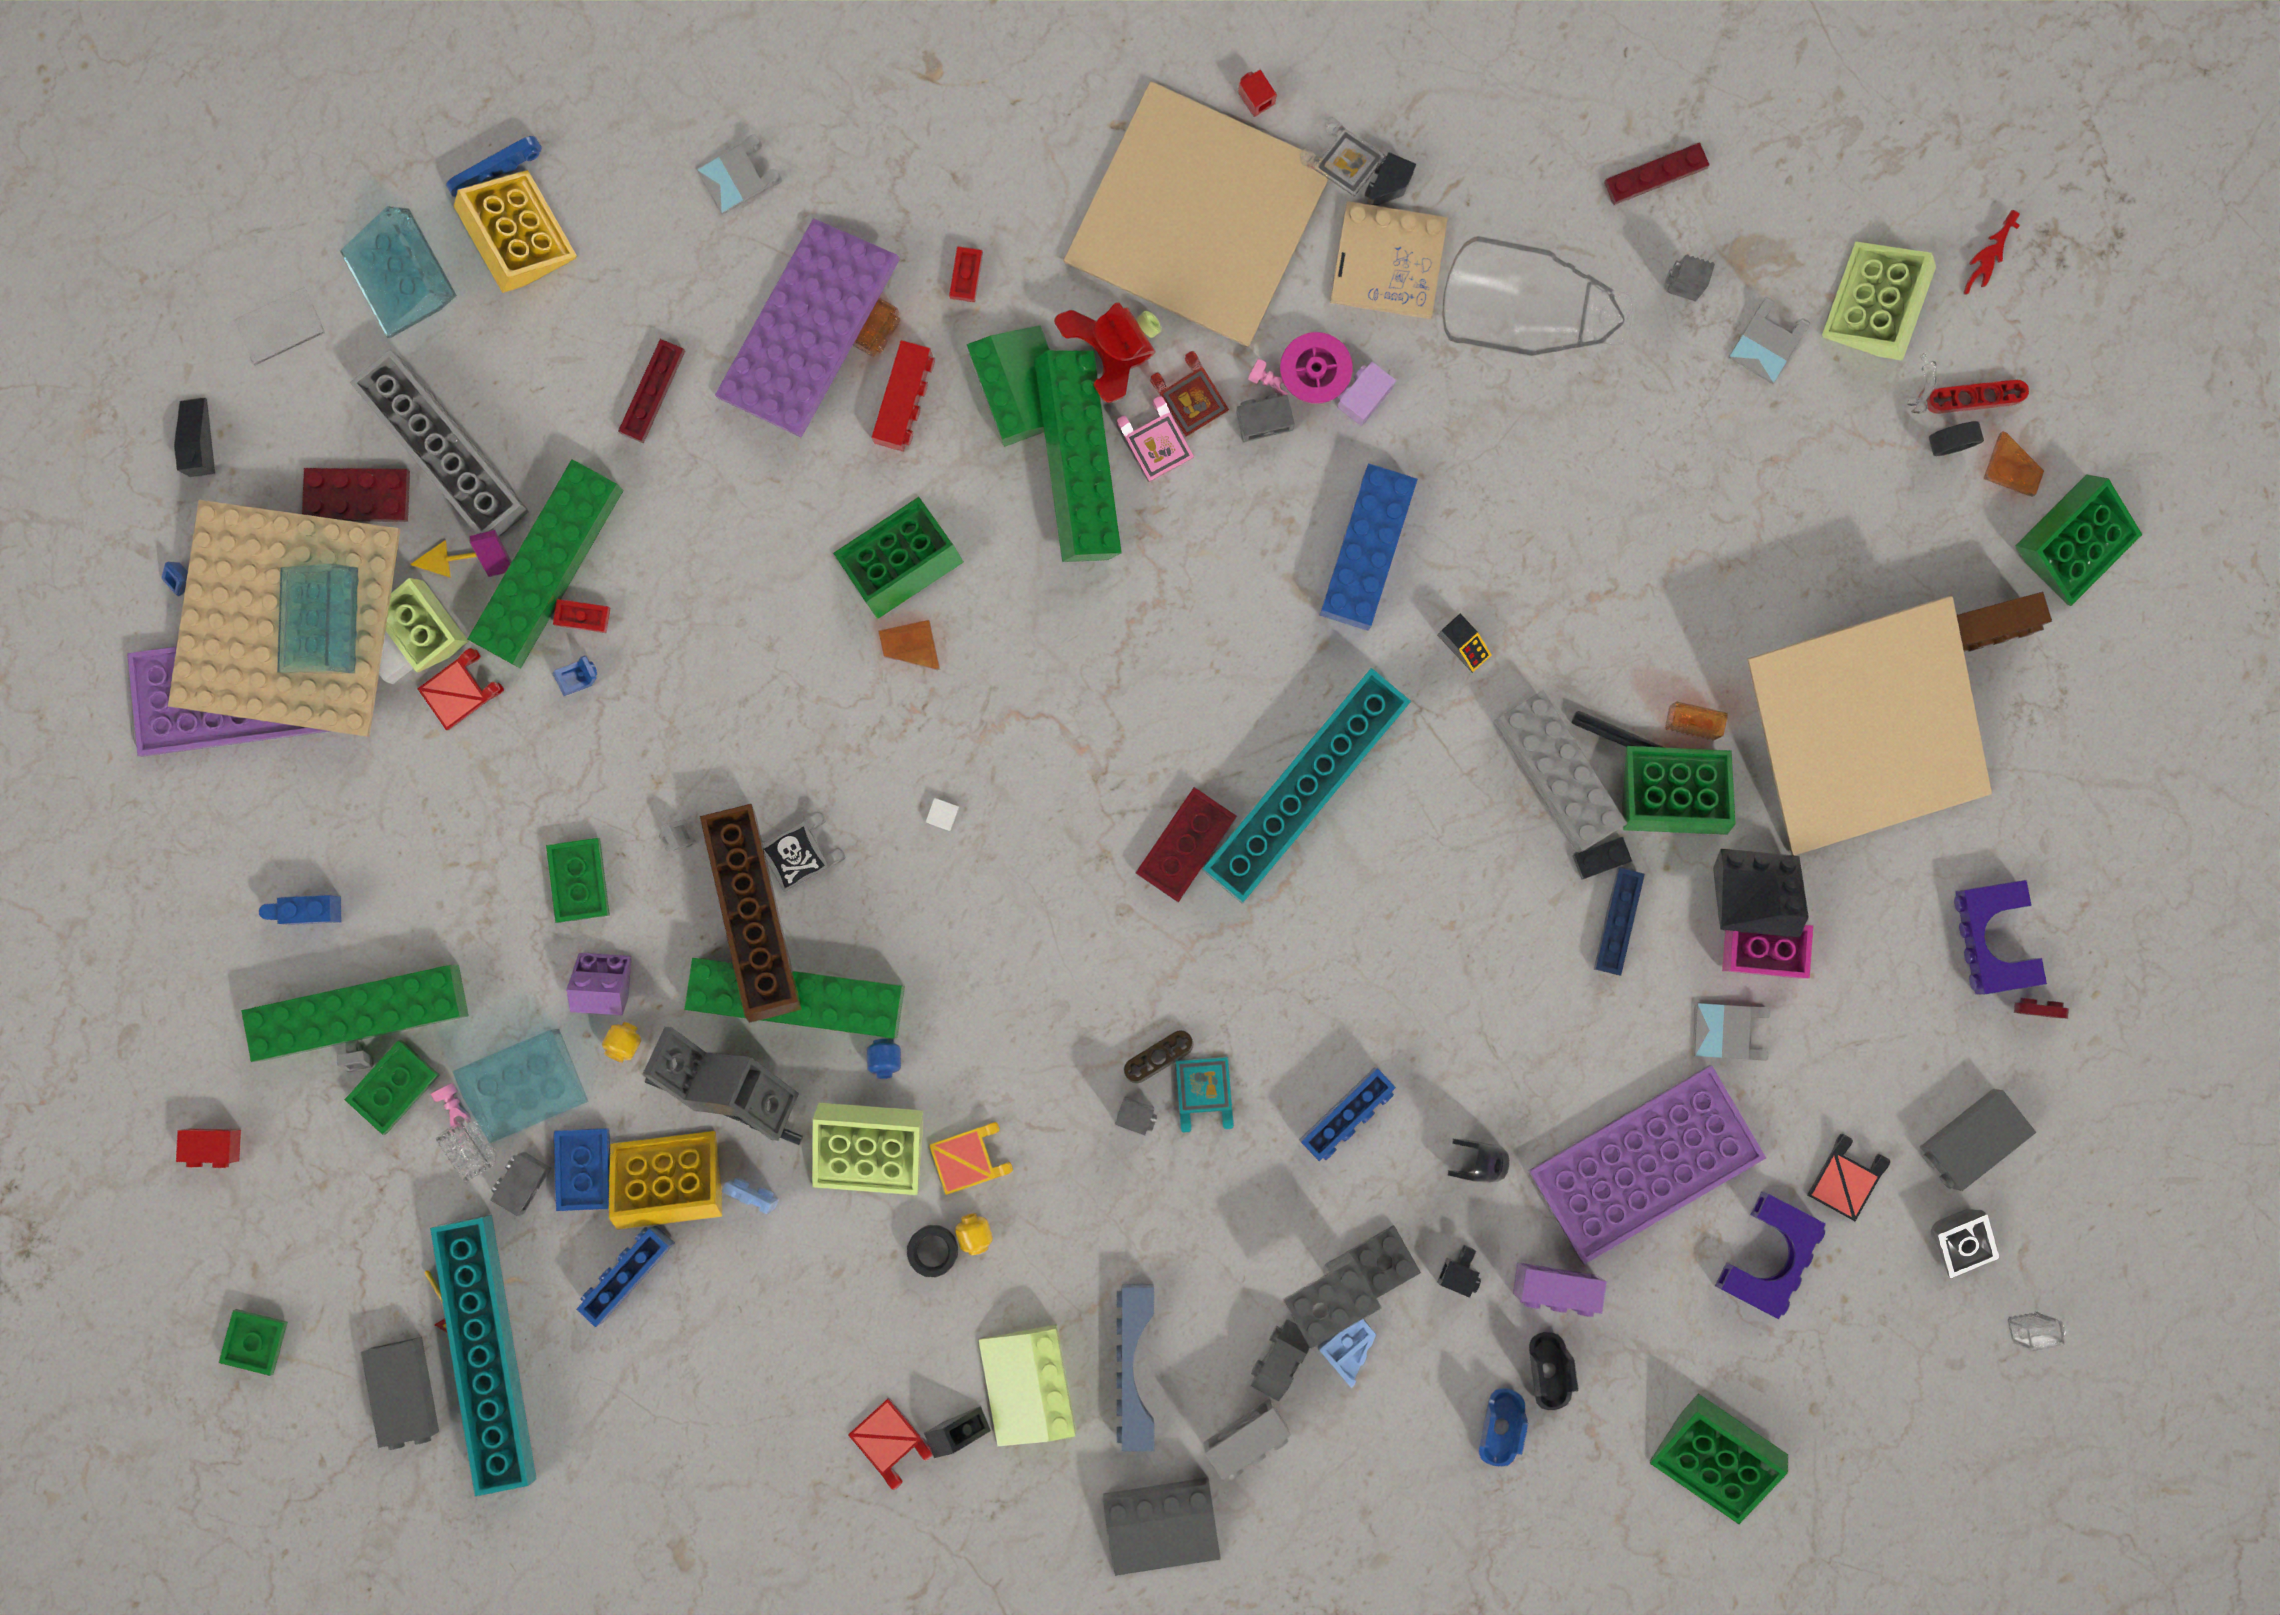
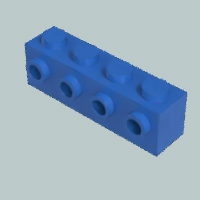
M1374 1067L1309 1129L1299 1141L1318 1161L1322 1159L1326 1161L1336 1152L1335 1146L1341 1140L1346 1142L1356 1132L1354 1128L1360 1122L1366 1123L1375 1114L1373 1110L1380 1103L1384 1105L1394 1096L1392 1091L1396 1087L1378 1068Z
M655 1225L649 1229L645 1227L635 1237L637 1241L631 1249L625 1248L616 1258L619 1261L613 1269L607 1268L598 1278L601 1282L595 1289L590 1287L580 1298L582 1303L576 1310L595 1328L613 1313L675 1244L658 1226Z

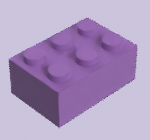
M1517 1262L1513 1295L1520 1299L1519 1302L1524 1303L1526 1307L1540 1309L1542 1304L1550 1307L1552 1311L1567 1313L1568 1308L1576 1311L1578 1315L1594 1317V1313L1602 1314L1607 1281L1595 1274Z

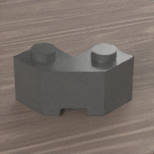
M1288 1319L1285 1320L1281 1327L1276 1326L1269 1338L1273 1343L1263 1361L1257 1360L1251 1372L1254 1375L1251 1387L1278 1402L1289 1389L1294 1380V1373L1299 1364L1303 1363L1310 1348L1297 1324Z

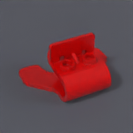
M1119 302L1114 303L1097 320L1074 310L1060 313L1054 318V323L1063 337L1067 339H1082L1098 352L1103 363V374L1094 382V387L1100 397L1107 403L1122 399L1126 395L1130 369L1143 364L1156 352L1129 308H1123Z

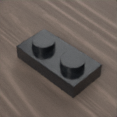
M1623 837L1572 855L1582 880L1632 862Z

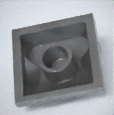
M1965 1209L1937 1221L1931 1229V1236L1938 1245L1946 1272L1950 1278L1999 1258L1988 1215L1983 1210Z

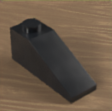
M207 398L179 401L174 441L177 471L189 477L215 474Z

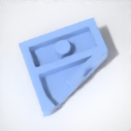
M735 1178L734 1181L729 1180L725 1182L722 1189L723 1193L747 1205L753 1204L760 1207L759 1211L765 1214L775 1210L779 1199L773 1197L774 1193L764 1188H759L757 1191L749 1187V1182L739 1178Z
M1362 1319L1325 1340L1317 1348L1352 1388L1356 1383L1355 1377L1360 1366H1363L1366 1360L1367 1350L1372 1346L1376 1334Z

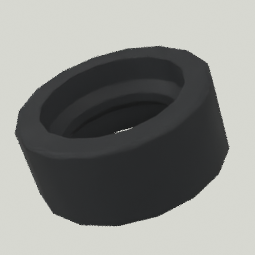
M1971 421L1937 431L1929 436L1933 455L1943 456L1979 445L1984 441L1979 422Z
M928 1225L920 1228L911 1237L907 1245V1258L910 1266L916 1273L924 1277L944 1275L953 1267L958 1257V1244L955 1236L948 1229L940 1225ZM930 1235L942 1238L948 1247L946 1260L936 1267H929L923 1264L917 1255L919 1242L924 1237Z

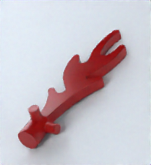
M2011 210L2003 222L2004 226L1996 234L1988 237L1989 240H1996V244L1983 248L1969 262L1970 265L1978 261L1981 264L1970 276L1964 289V295L1969 294L1973 282L1980 274H1983L1981 287L1987 285L1994 269L1995 256L1998 263L2003 261L2004 244L2010 227L2018 229L2020 226L2016 222L2020 216L2019 212Z

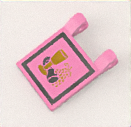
M1158 396L1153 400V406L1160 417L1133 431L1125 415L1117 419V426L1149 482L1194 458L1162 396Z

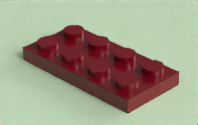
M304 468L302 515L344 521L408 522L410 471L408 469Z
M1193 787L1135 874L1179 903L1237 815Z

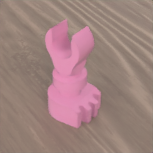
M1258 358L1248 380L1255 384L1261 380L1263 385L1266 387L1270 385L1281 396L1288 395L1289 393L1280 388V384L1283 383L1282 378L1273 376L1274 373L1271 371H1264L1266 362Z
M451 1083L431 1093V1096L435 1102L444 1099L446 1104L443 1106L445 1109H449L450 1125L458 1130L460 1127L456 1120L457 1116H462L467 1125L470 1123L471 1117L468 1112L458 1105L460 1100L458 1098L455 1099L453 1095L458 1091L454 1083Z

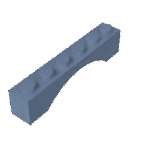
M1122 1284V1291H1117V1308H1122V1318H1117V1335H1122V1345H1117V1362H1122V1372H1117V1389H1122V1399H1117V1416H1122V1427H1117V1443H1122V1451H1154V1418L1145 1408L1138 1394L1133 1372L1134 1353L1138 1339L1146 1324L1154 1315V1284Z

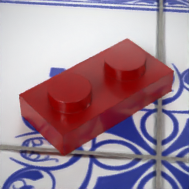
M957 246L949 293L950 299L975 303L983 250Z
M557 599L553 625L607 633L611 608Z

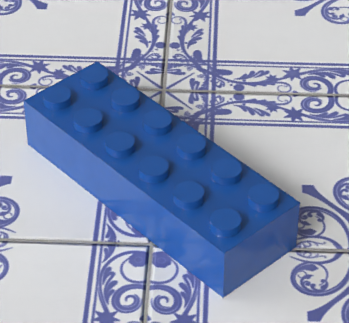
M1368 463L1319 616L1369 631L1416 487L1417 478Z

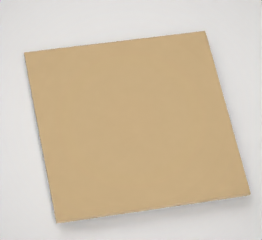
M1150 81L1063 262L1249 347L1330 176L1318 169L1323 159ZM1327 162L1324 167L1333 171L1335 165Z
M199 500L168 706L370 737L400 529Z
M1953 596L1940 598L1747 658L1791 855L1795 856L1992 794Z

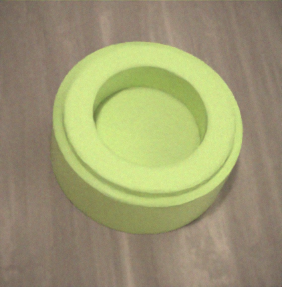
M1145 311L1137 317L1140 328L1148 337L1153 338L1161 332V325L1151 312Z

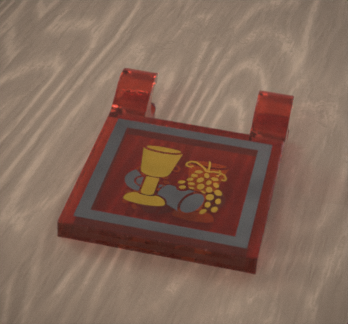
M1190 351L1185 355V361L1193 372L1167 387L1164 379L1158 372L1150 378L1152 386L1163 397L1171 415L1185 437L1229 411V408L1194 351Z

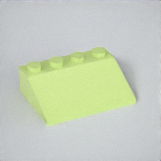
M1855 242L1822 336L1878 357L1903 361L1936 269L1932 253Z
M818 1103L813 1117L812 1187L918 1195L924 1111Z
M1057 1324L979 1339L997 1446L1049 1442L1075 1437L1076 1426Z

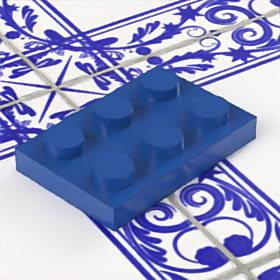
M609 1128L554 1131L556 1211L609 1209Z

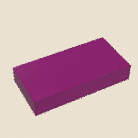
M492 530L469 536L470 544L488 577L506 573L512 561L497 532Z

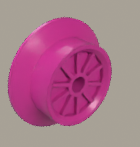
M1311 332L1297 337L1287 346L1281 358L1280 373L1285 387L1293 396L1307 403H1326L1337 398L1347 388L1352 377L1353 365L1349 351L1339 339L1326 333ZM1317 368L1319 372H1315L1312 369Z

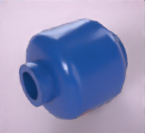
M893 1039L874 1040L873 1044L867 1048L868 1071L876 1074L878 1079L892 1078V1073H896L901 1069L900 1046L895 1044Z

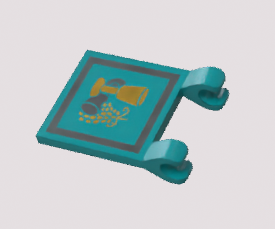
M1228 1057L1176 1061L1181 1131L1183 1133L1191 1132L1190 1113L1222 1111L1223 1128L1226 1130L1232 1129L1234 1121Z

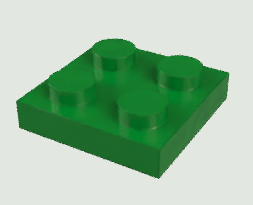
M239 1309L233 1310L218 1363L268 1376L273 1375L288 1322Z

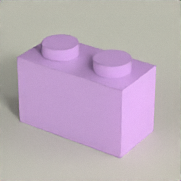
M1373 362L1367 368L1363 365L1354 376L1356 379L1355 383L1351 387L1347 386L1344 392L1338 396L1340 401L1337 408L1360 426L1370 417L1392 390L1396 382L1394 378Z

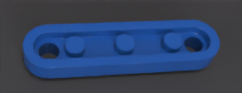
M535 136L522 138L448 180L446 186L450 194L456 197L459 189L494 180L503 173L513 172L523 162L536 159L540 154L542 146Z

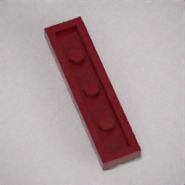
M1699 142L1609 177L1604 181L1613 205L1706 170L1710 164Z
M663 339L659 340L618 430L620 434L644 444L685 354L684 348Z

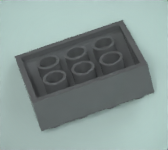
M1209 1477L1103 1494V1507L1115 1576L1221 1560Z

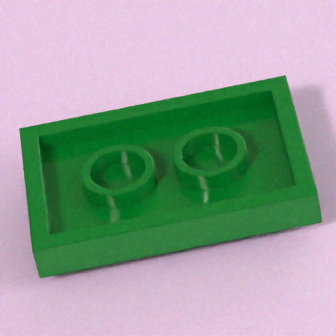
M600 838L546 845L555 923L610 916Z
M398 1040L344 1100L382 1135H386L440 1074L405 1042Z

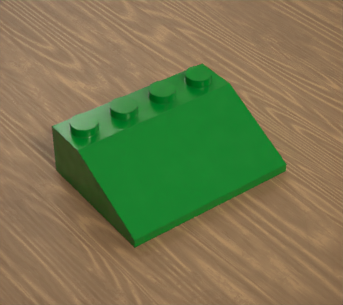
M1041 325L990 335L966 344L1004 447L1044 433L1035 359L1050 349Z
M2086 474L2015 547L2026 564L2067 605L2072 606L2143 534L2109 478Z
M917 497L833 553L877 619L963 563L955 546L920 497Z
M1627 746L1622 815L1627 824L1623 826V830L1728 835L1736 825L1732 750Z
M1699 1393L1681 1412L1649 1463L1739 1525L1788 1474V1454Z

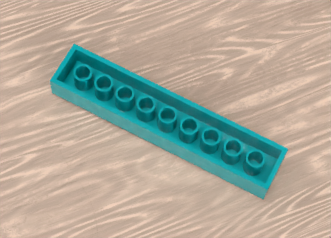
M1370 668L1205 865L1202 871L1241 904L1244 903L1411 703V700L1374 669Z
M492 1215L432 1227L430 1231L474 1495L476 1497L527 1487L537 1480L493 1217Z

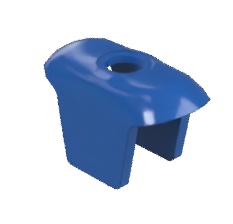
M1503 1388L1497 1389L1489 1398L1479 1446V1455L1481 1460L1492 1466H1508L1514 1461L1517 1454L1522 1455L1528 1420L1525 1413V1401L1522 1395L1516 1391ZM1497 1419H1504L1508 1422L1509 1428L1506 1433L1497 1434L1494 1431Z

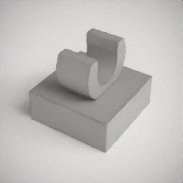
M685 819L667 823L661 827L663 832L660 833L659 837L660 839L666 838L669 846L665 847L666 851L686 848L696 843Z
M357 1041L346 1042L345 1049L347 1054L337 1055V1066L347 1072L373 1067V1057L364 1052L363 1045L358 1044Z

